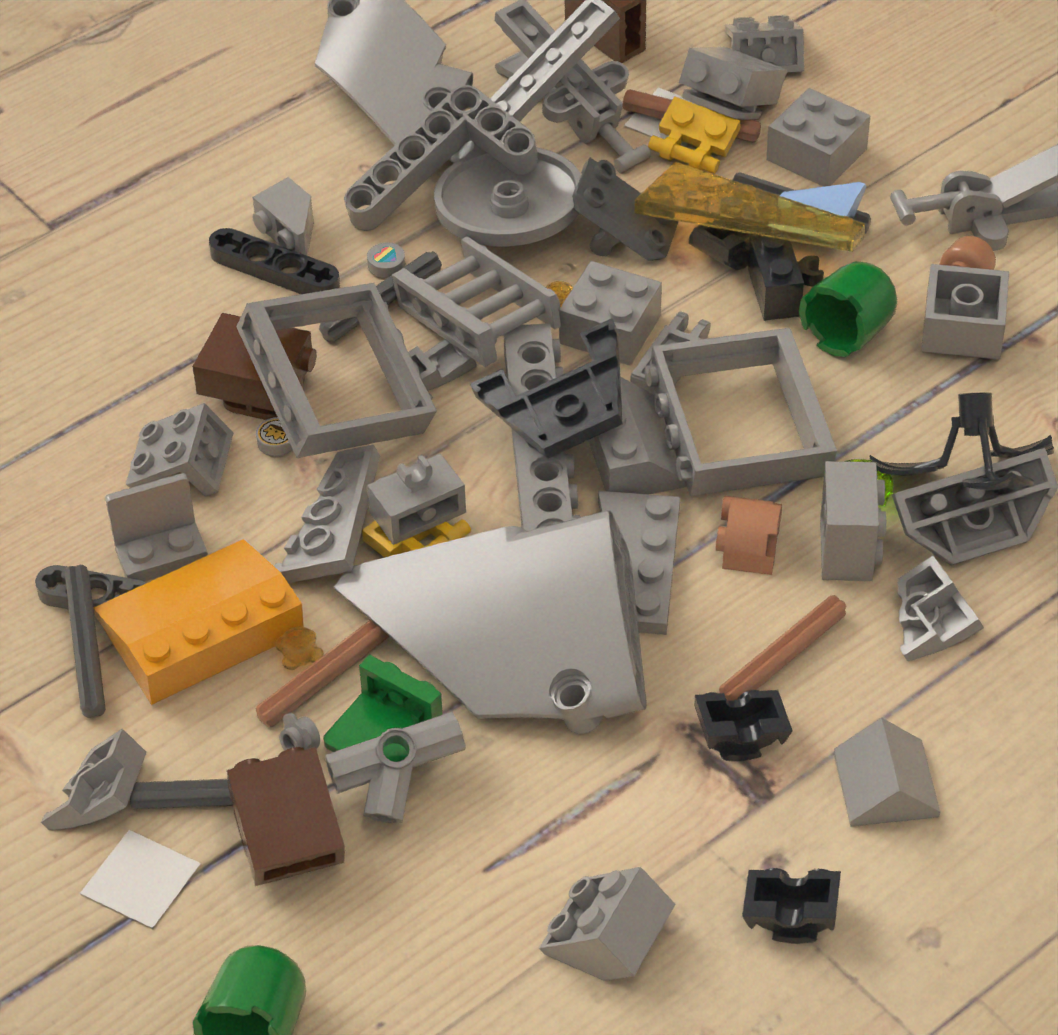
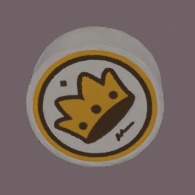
M278 417L267 419L257 427V445L264 454L282 456L293 450Z

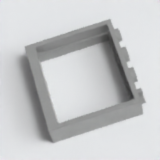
M375 283L247 303L236 326L296 458L423 434L437 412L432 402L433 397L427 392L421 380L419 368L412 361L404 345L403 335L396 328L388 312L387 302H383ZM357 317L402 411L320 426L276 330Z
M790 328L652 347L650 364L645 366L646 383L649 387H654L656 393V412L659 418L664 417L666 423V442L669 449H674L676 452L678 478L680 481L686 482L690 496L824 477L825 461H835L837 449ZM773 364L804 449L701 464L672 378Z

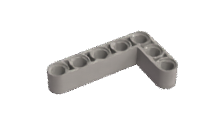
M470 85L459 86L347 190L344 201L350 221L355 228L363 231L373 230L378 227L469 139L511 172L522 175L530 173L536 168L539 160L534 134L477 88ZM465 108H472L467 111H462ZM493 128H500V129H498L497 131H493V132L489 131L490 129H493ZM440 132H447L443 135H437ZM518 149H526L523 152H515ZM422 156L419 159L410 160L413 157ZM388 181H395L392 184L385 185V183ZM370 205V206L367 207L366 209H362V210L358 209V208H360L361 206Z

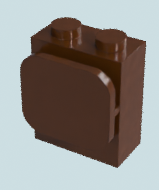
M565 0V21L585 0ZM602 0L617 13L620 19L603 35L594 47L613 61L624 63L646 50L647 0Z
M221 313L192 366L196 393L223 400L224 407L232 413L263 420L278 417L236 327L241 316ZM297 328L276 330L301 386H303L305 375L307 372H312L317 358L316 349L312 348L311 332Z
M302 747L289 748L281 752L278 757L263 761L257 758L246 759L237 763L234 768L227 770L228 789L234 807V816L255 886L344 863L345 846L316 747L306 750Z

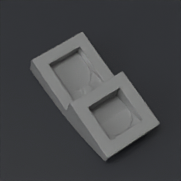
M446 339L425 353L418 346L408 352L412 361L419 368L421 380L427 391L442 386L477 366L473 358Z

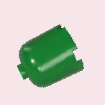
M855 261L847 264L813 286L801 299L799 315L804 330L811 329L814 336L819 340L817 346L821 350L833 356L847 357L866 345L892 319L897 307L896 289L890 277L881 268L867 262Z
M261 945L245 946L230 953L219 969L193 1020L194 1035H292L306 996V981L297 963L281 951Z

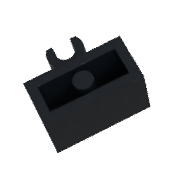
M788 231L750 235L748 271L763 321L800 317L799 308L803 298L804 285L813 287L823 280L824 272L823 270H818L819 257L813 255L806 256L797 262Z

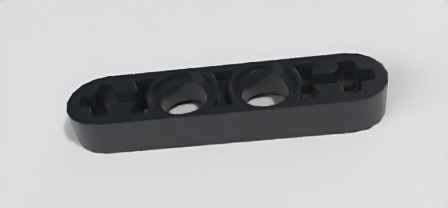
M231 228L216 230L209 237L211 258L223 266L299 294L340 288L339 271L335 266ZM255 255L267 256L262 261L255 262L249 260V258ZM293 266L300 269L295 273L288 274L281 271L286 267Z

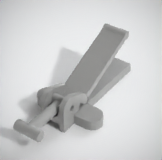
M518 0L495 12L494 21L521 50L495 64L498 74L510 78L555 32L526 0ZM580 59L544 96L542 114L552 122L568 120L578 138L584 143L594 140L598 132L621 156L614 160V166L618 172L622 173L651 157V151L647 145L643 144L633 149L615 130L619 124L623 103L615 94L625 89L629 70L624 64L617 61L606 62L591 70Z
M1058 144L992 178L974 171H955L944 178L940 194L907 199L903 190H895L891 193L890 199L901 223L905 226L915 222L916 216L914 213L938 209L940 214H946L949 220L948 231L950 234L972 231L974 236L985 240L992 247L993 251H997L1006 246L1009 232L1008 224L1058 216Z

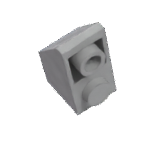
M287 177L253 196V221L261 233L269 235L279 246L308 256L314 225L311 195Z

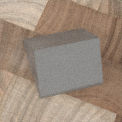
M881 717L834 749L835 762L850 827L940 817V809L922 740Z

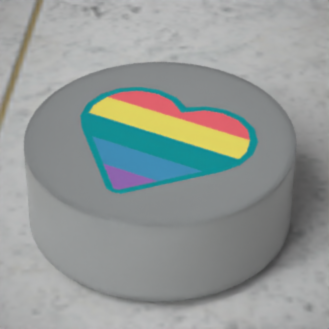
M389 242L374 245L367 253L368 269L377 277H390L405 267L404 250L399 245Z

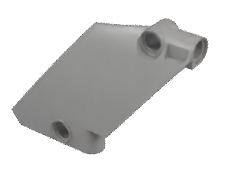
M329 0L327 6L328 20L319 46L315 67L336 83L371 118L394 146L454 89L463 85L472 86L474 77L472 72L441 64L446 44L404 0ZM440 132L437 135H443L447 132ZM416 156L411 158L410 160H416L422 156Z

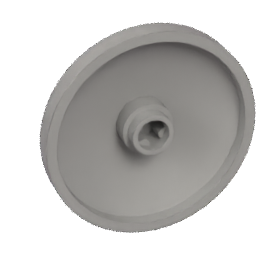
M537 148L539 160L536 168L530 173L523 175L511 172L485 150L458 160L440 176L434 190L436 214L441 224L449 232L461 239L467 236L480 245L502 247L537 242L562 231L579 215V212L574 208L572 195L579 183L581 174L568 159L542 148ZM518 149L515 152H523L526 149Z

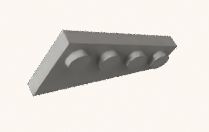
M374 444L336 453L317 488L320 494L318 500L312 505L307 506L301 517L304 522L302 529L298 535H291L284 547L287 552L286 558L283 563H276L274 565L288 583L352 571L369 503L367 485L374 482L380 454Z
M598 491L600 512L607 510L612 512L629 550L639 633L667 635L680 497Z

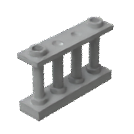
M467 236L461 239L464 259L426 279L418 278L405 268L392 274L398 306L484 367L498 360L495 349L497 338L537 317L544 323H550L553 329L561 327L558 311L560 309V301L553 290L547 289L489 251L487 247L481 246ZM469 273L477 277L447 294L437 291ZM490 288L499 292L468 309L459 306V304ZM513 302L521 307L491 324L481 321V319Z

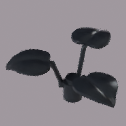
M981 392L958 394L959 417H951L952 427L940 458L928 462L888 463L880 461L871 455L869 456L870 462L876 463L877 471L889 475L910 476L938 471V469H943L947 466L959 427L964 428V436H980L986 478L964 479L963 486L980 490H998L1004 487L1017 489L1034 486V480L1018 476L1013 472L1004 477H998L993 472L991 457L1013 458L1043 448L1046 449L1047 455L1054 454V447L1051 435L1038 442L1013 449L1000 445L994 426L992 393ZM988 435L990 437L993 450H990Z

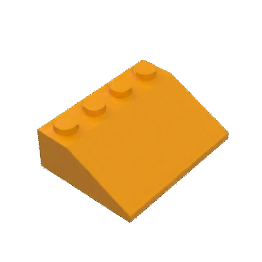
M244 539L93 607L96 618L151 705L304 633L301 601L282 573Z

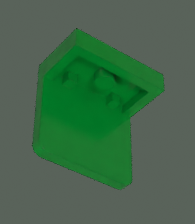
M369 654L359 665L362 693L325 733L323 737L324 746L328 750L336 752L380 737L383 732L389 729H403L443 715L441 692L431 683L419 681L402 672L395 664L383 662ZM389 744L383 749L385 757L393 762H400L408 756L406 749L400 744Z

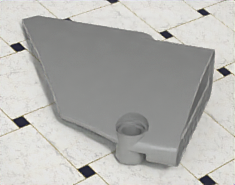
M610 510L529 531L517 526L502 527L354 565L352 571L345 572L334 586L339 594L397 642L478 719H563L566 727L571 732L585 734L593 731L600 724L603 715L606 718L645 710L647 707L631 558L625 539Z

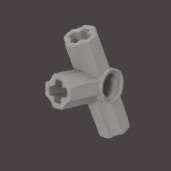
M450 712L403 729H389L383 732L380 737L325 755V760L337 794L369 783L364 809L365 817L386 823H402L412 768L465 750L466 746L458 720L454 713ZM389 744H400L406 749L408 756L400 762H393L385 757L383 749Z

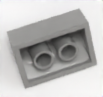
M620 376L623 424L588 440L605 491L653 494L687 487L686 482L680 481L676 469L677 455L675 450L669 449L665 435L666 423L664 417L659 418L657 415L655 395Z

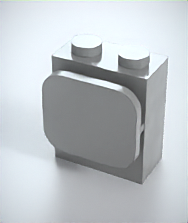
M727 47L689 48L679 83L691 87V89H684L682 98L736 119H760L762 111L757 108V105L777 104L787 70Z

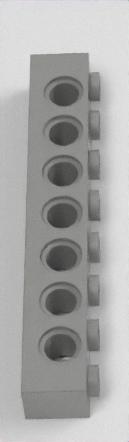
M550 323L521 325L504 334L506 377L516 396L563 375V367H555L556 362H561L560 340L552 339ZM512 429L521 528L529 531L580 518V515H572V509L578 508L577 485L569 484L568 478H574L573 454H565L564 451L547 459Z

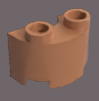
M724 496L721 520H727V527H718L716 551L724 552L722 569L772 575L782 515V504H777L773 501Z

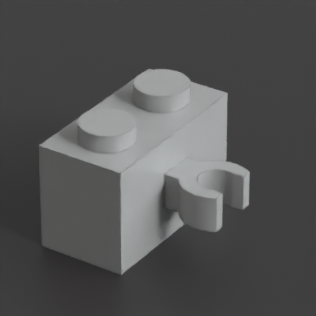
M441 453L428 459L420 455L418 456V462L410 467H406L404 463L398 465L396 473L384 476L367 485L370 514L393 545L466 513L465 484Z

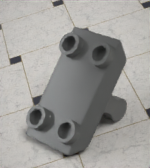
M590 157L583 166L582 175L578 185L575 187L572 198L575 210L600 227L598 234L594 235L591 240V251L598 256H608L613 246L621 242L647 261L660 260L667 257L679 222L673 207L666 202H660L657 205L616 176V169L609 161L600 160L596 162Z

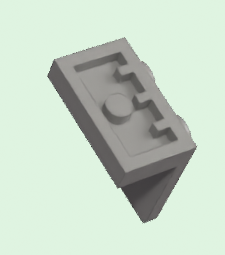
M769 16L768 22L764 23L754 21L752 17L734 18L733 24L725 25V32L731 37V49L784 68L787 72H804L803 28L794 20L789 19V16Z
M205 403L190 409H182L176 414L159 421H151L140 431L139 441L130 464L126 485L132 488L181 472L187 475L189 482L205 497L217 493L234 433Z
M185 473L123 489L105 496L115 551L126 578L147 581L166 575L208 555L195 522L189 480Z

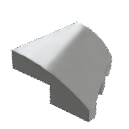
M931 556L898 578V594L902 599V606L899 610V622L903 627L904 645H900L907 661L945 650L984 628L979 618L964 600L934 556Z
M123 729L92 748L81 763L79 770L62 790L69 796L68 801L53 811L46 812L41 823L48 830L74 828L104 819L125 808L147 752Z

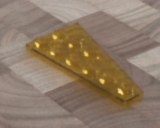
M674 162L635 199L636 214L853 252L861 243L865 234V224L855 221L850 217L840 216L757 189L752 185L742 184L678 162Z

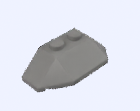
M1039 449L992 464L993 472L998 477H1004L1013 472L1018 476L1033 479L1034 486L1017 489L1004 487L998 490H980L964 487V479L986 478L985 466L892 494L905 535L950 565L1029 541L1050 499L1053 498L1058 489L1046 449Z

